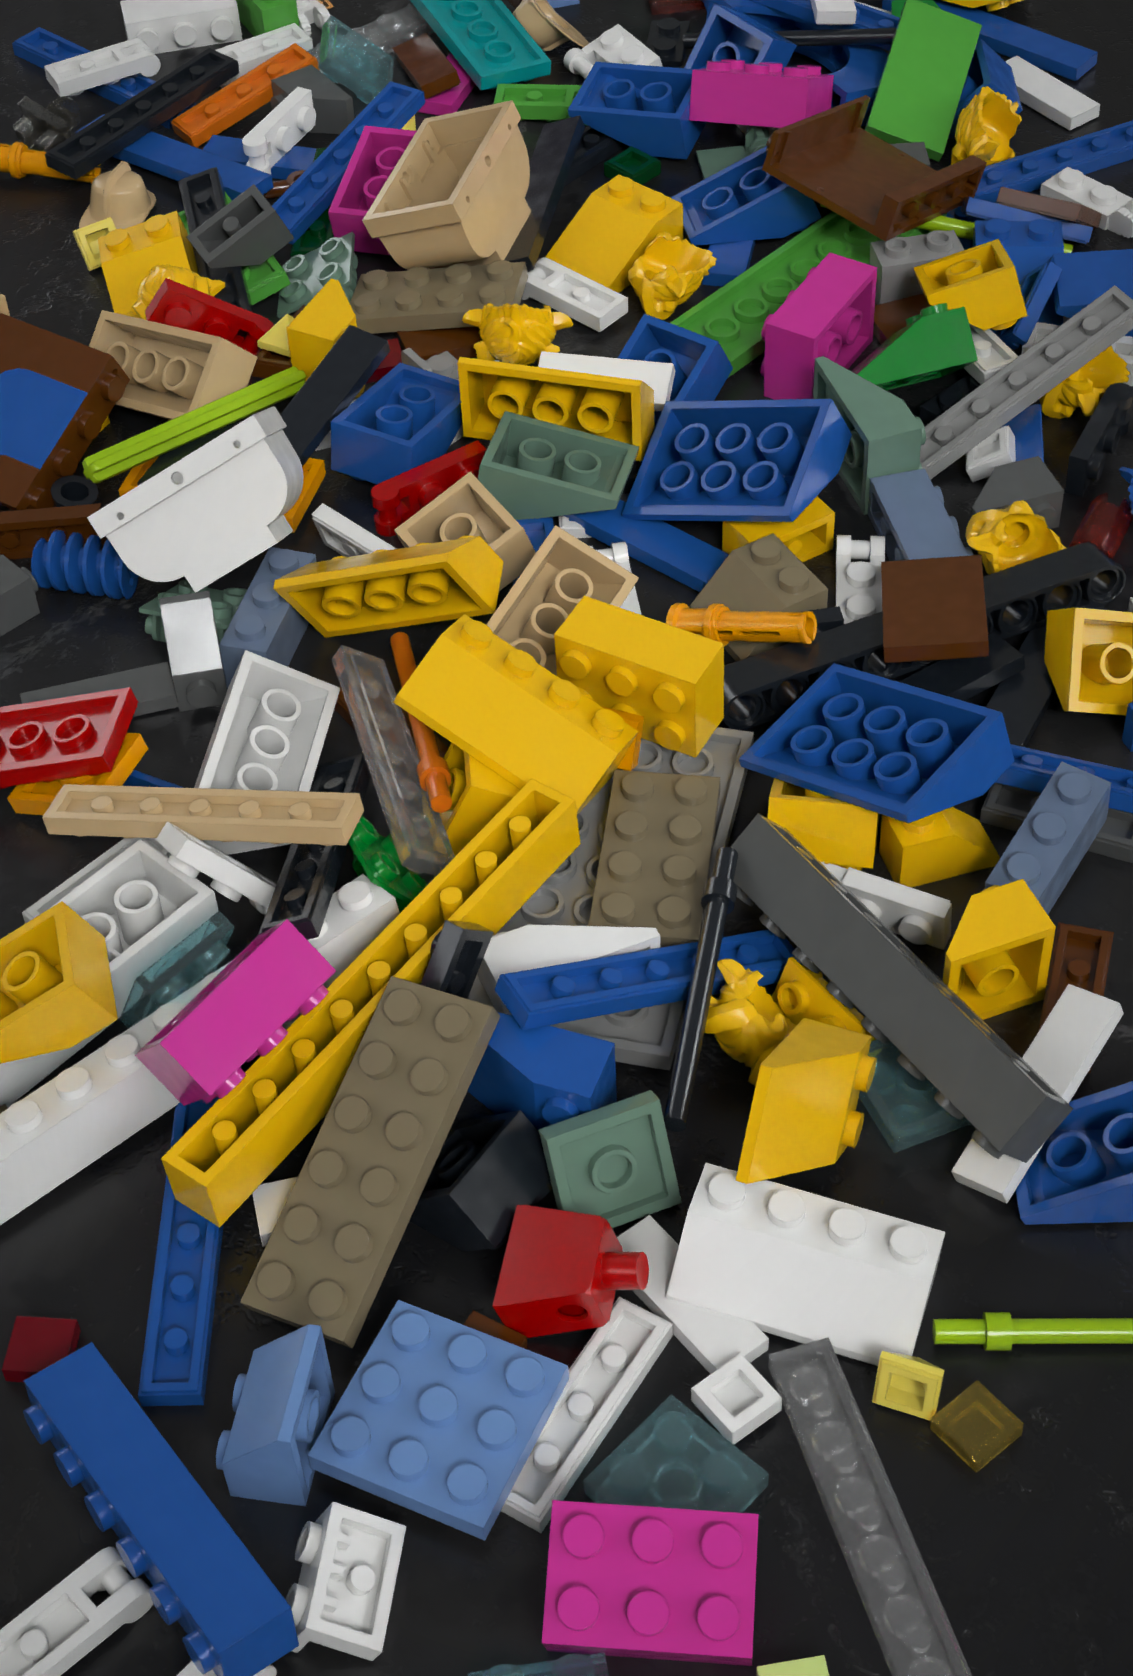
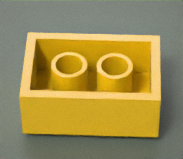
M585 595L555 632L557 677L576 685L581 693L600 706L644 716L642 739L696 758L723 720L724 643Z

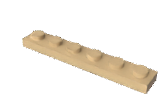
M64 784L42 819L48 834L157 838L168 821L200 840L333 846L347 845L364 812L359 793Z

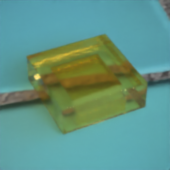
M976 1380L931 1417L930 1429L977 1473L1022 1435L1024 1423Z

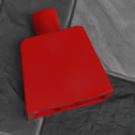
M516 1205L492 1306L505 1326L527 1336V1338L603 1327L610 1321L616 1290H644L646 1288L649 1278L648 1259L644 1252H623L622 1246L608 1220L601 1216L530 1205Z

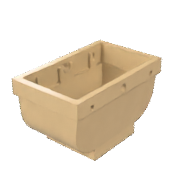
M513 100L425 118L362 220L371 238L379 237L389 254L401 267L409 270L413 267H426L428 269L447 268L459 263L469 266L487 265L506 258L531 213L525 200L530 179L529 157L518 127L521 116Z

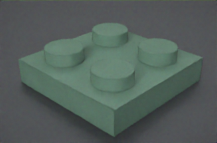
M652 1090L539 1129L558 1210L598 1215L608 1220L610 1226L614 1228L682 1203L660 1099Z

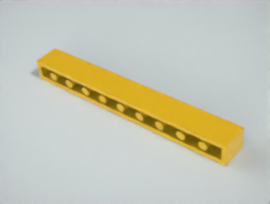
M532 778L330 984L327 988L329 993L309 1013L304 1016L301 1014L287 1029L288 1034L264 1057L260 1056L245 1072L246 1076L226 1096L218 1099L161 1158L177 1201L219 1228L328 1113L391 976L416 984L421 983L431 958L432 942L435 936L442 930L445 920L477 923L493 931V935H495L581 844L575 800Z

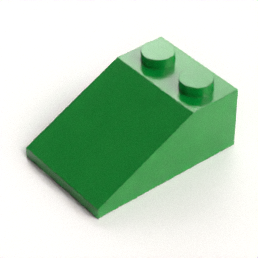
M942 303L920 310L921 314L907 318L906 327L892 334L851 372L888 391L946 377L978 361L965 307L949 310L947 303Z

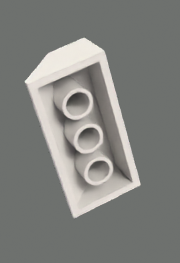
M245 650L227 689L194 788L309 792L340 687ZM202 840L226 855L292 844Z
M705 1163L687 1212L666 1294L667 1299L754 1322L763 1332L878 1366L882 1351L913 1356L937 1271L945 1237L944 1231L768 1180L745 1184L735 1181L737 1171Z

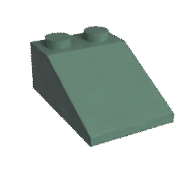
M824 356L815 358L813 399H832L852 433L838 474L863 514L866 515L868 514L870 478L922 469L920 451L921 445H924L926 441L924 424L919 417H915L901 398Z
M505 411L480 463L478 480L515 520L612 510L617 508L638 455L639 446Z

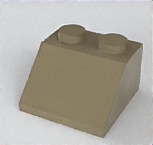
M772 533L732 550L691 603L690 608H708L713 603L724 604L731 611L801 612L827 608L828 588ZM730 641L724 646V649L735 661H739L789 644V642Z

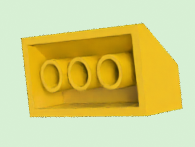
M459 358L457 365L464 437L492 440L504 412L508 411L639 446L636 460L642 461L655 427L654 390L645 382L474 358Z
M462 536L456 540L419 543L413 547L394 550L381 549L369 554L351 557L337 556L331 560L309 563L276 579L273 589L325 638L459 619L464 614L469 617L494 614L497 606L503 560L481 536Z
M466 614L461 616L439 636L393 702L520 790L532 778L574 799L577 815L613 777L614 771L617 770L639 732L625 723L619 714L603 708L581 693L576 685L570 681L560 679L538 664L529 653L516 649L495 635L486 624L473 620Z

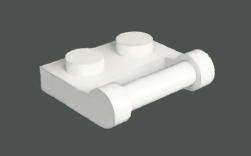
M619 24L602 33L601 36L584 48L570 49L565 54L563 60L564 66L570 72L580 74L585 79L595 62L663 67L661 59L657 54Z

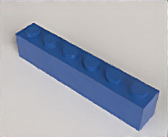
M92 1342L24 1380L31 1406L23 1410V1414L34 1437L41 1445L50 1440L57 1449L53 1453V1457L63 1478L71 1488L81 1483L88 1495L84 1496V1501L94 1522L102 1532L111 1527L120 1539L116 1542V1547L125 1566L134 1578L144 1573L153 1585V1587L149 1588V1594L154 1606L167 1625H171L178 1620L187 1633L183 1637L185 1648L193 1663L203 1675L213 1670L216 1676H253L299 1646L291 1606Z

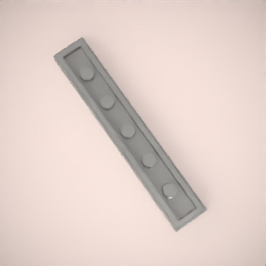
M1114 285L924 427L926 441L924 445H921L920 462L922 469L925 468L930 480L1133 329V300Z

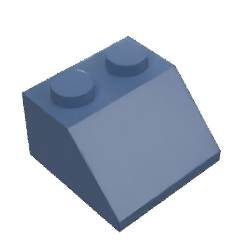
M308 1324L255 1349L247 1374L240 1373L238 1375L232 1399L233 1411L236 1412L231 1431H222L216 1452V1467L224 1472L230 1496L306 1507L315 1470L310 1468L307 1455L328 1421L335 1395L321 1326Z

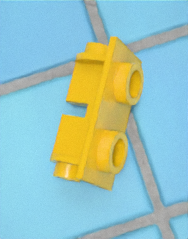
M789 957L772 995L773 1001L779 1003L785 1016L795 1025H798L803 1018H808L872 1036L869 1053L875 1050L881 1041L876 1039L862 1026L861 1021L864 1019V1016L854 1007L853 1009L845 1007L827 990L828 982L823 978L821 971L818 974L814 973L806 966H802L793 957Z

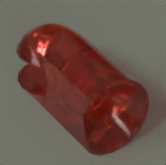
M1108 493L1097 496L1090 503L1069 547L1090 542L1097 545L1113 560L1132 522L1133 514L1131 513L1130 502L1124 498L1120 506L1107 502Z

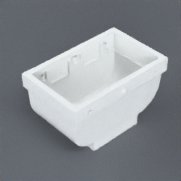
M272 406L253 414L88 516L87 519L100 539L106 536L125 565L136 575L154 582H170L185 576L196 593L277 544L293 532L284 514L299 499L303 488V468L297 453L282 430L287 425L276 407Z

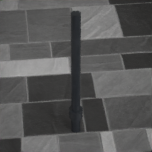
M896 28L782 30L774 32L797 46L891 45ZM701 32L685 33L683 36L684 48L693 49Z
M721 847L717 850L712 877L705 881L701 906L705 912L664 1112L665 1127L674 1132L683 1131L687 1126L727 914L731 913L735 906L738 888L733 881L738 852L731 847Z

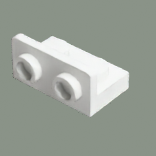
M332 1502L315 1522H306L299 1536L295 1551V1560L302 1562L299 1582L291 1586L285 1599L292 1609L299 1646L293 1649L292 1652L298 1653L310 1641L373 1661L382 1653L405 1537V1525L336 1502Z

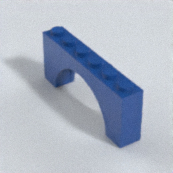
M709 0L706 16L707 20L715 3L739 10L772 31L828 29L751 0ZM874 45L797 46L794 50L795 52L819 62L832 72L828 75H834L831 108L864 95L870 97L861 126L866 125L888 53Z

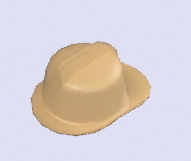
M522 0L512 13L543 51H551L569 40L583 48L589 44L585 37L562 18L547 0Z
M121 161L112 171L102 173L94 178L91 185L90 204L81 217L79 229L109 217L112 218L116 229H125L140 224L146 220L148 214L154 208L157 202L156 197L146 189L142 177L136 172L131 171L127 162Z

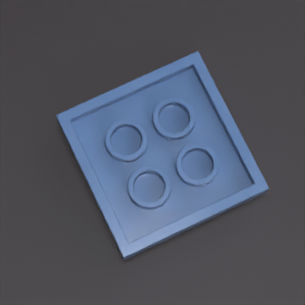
M398 1300L308 1453L310 1468L485 1541L569 1380L568 1365Z

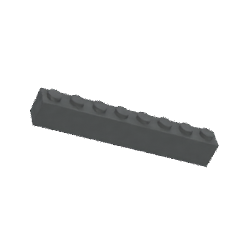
M758 813L731 846V848L738 852L733 881L738 888L736 897L751 907L756 904L764 912L759 918L762 924L779 938L785 940L789 937L797 947L792 951V954L808 969L817 974L822 971L831 980L826 986L827 990L845 1006L851 1009L856 1006L865 1015L861 1024L871 1035L886 1045L891 1041L902 1052L897 1057L899 1064L918 1080L924 1082L927 1078L938 1089L933 1096L934 1099L952 1116L959 1120L965 1117L976 1128L971 1136L979 1146L997 1159L1006 1154L1027 1163L1070 1114L1073 1108L786 828Z

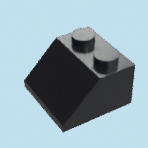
M521 1110L457 1122L447 1135L410 1221L463 1252L482 1249L495 1250L502 1247L508 1242L516 1205L533 1206L541 1201L552 1188L539 1131Z

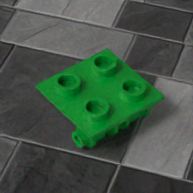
M361 816L348 841L354 851L352 867L358 877L364 874L372 883L382 887L394 896L401 913L428 884L409 866L407 861L411 858V854L405 845L392 834L386 837L382 836L365 817Z

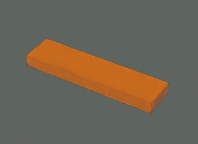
M296 43L292 44L170 121L174 133L189 145L196 148L210 140L212 135H218L270 102L273 97L271 80L309 65H313L316 69L320 70L317 58Z

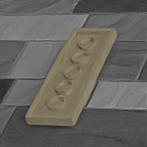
M391 976L242 1296L241 1304L252 1311L297 1328L308 1324L319 1325L322 1327L324 1338L353 1348L500 1019V1015L494 1007Z

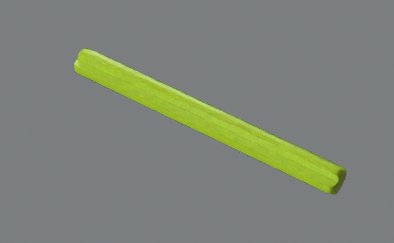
M295 366L283 370L84 458L82 462L83 474L86 479H90L95 484L105 481L296 395L305 384L307 376L303 370L299 371Z

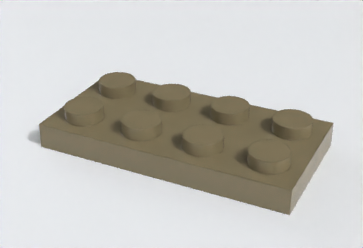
M506 260L495 261L487 265L473 266L459 263L447 268L434 269L413 267L407 271L395 272L373 270L366 274H361L350 305L356 315L357 328L371 334L474 327L462 321L463 315L469 310L483 309L484 305L488 303L494 304L497 307L503 306L506 303L520 305L528 279V272L525 262L511 263Z
M627 770L614 771L588 926L656 928L660 934L661 947L699 941L705 912L701 906V898L705 881L709 879L720 798V777Z

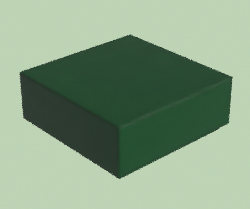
M631 146L604 163V176L613 179L619 174L643 185L661 174V161Z

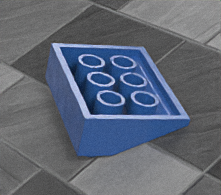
M832 399L666 401L623 509L622 516L633 520L793 522L839 473L852 433Z
M833 663L739 758L740 765L743 768L906 823L914 822L984 795L1015 761L1002 712Z

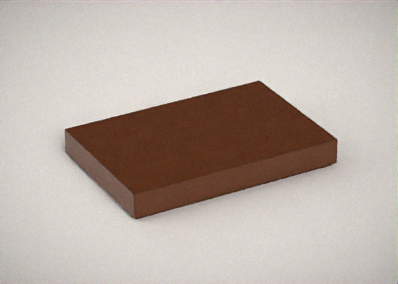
M981 555L881 562L885 663L989 656Z

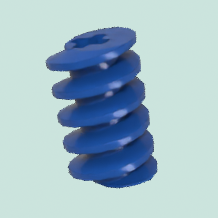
M55 530L48 542L45 538H40L32 552L31 571L38 584V588L49 589L53 587L59 591L71 589L73 593L84 594L89 592L93 596L100 597L106 594L109 598L120 599L124 596L126 600L132 598L136 591L139 576L125 565L108 539L105 541L102 549V541L97 535H90L84 545V538L81 533L73 532L67 541L64 531Z

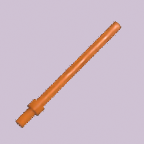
M397 632L391 636L390 644L402 688L417 666L409 636L404 632ZM408 713L420 761L417 765L420 786L428 793L432 810L437 813L446 812L452 806L448 788L451 783L448 764L444 758L440 757L433 729Z

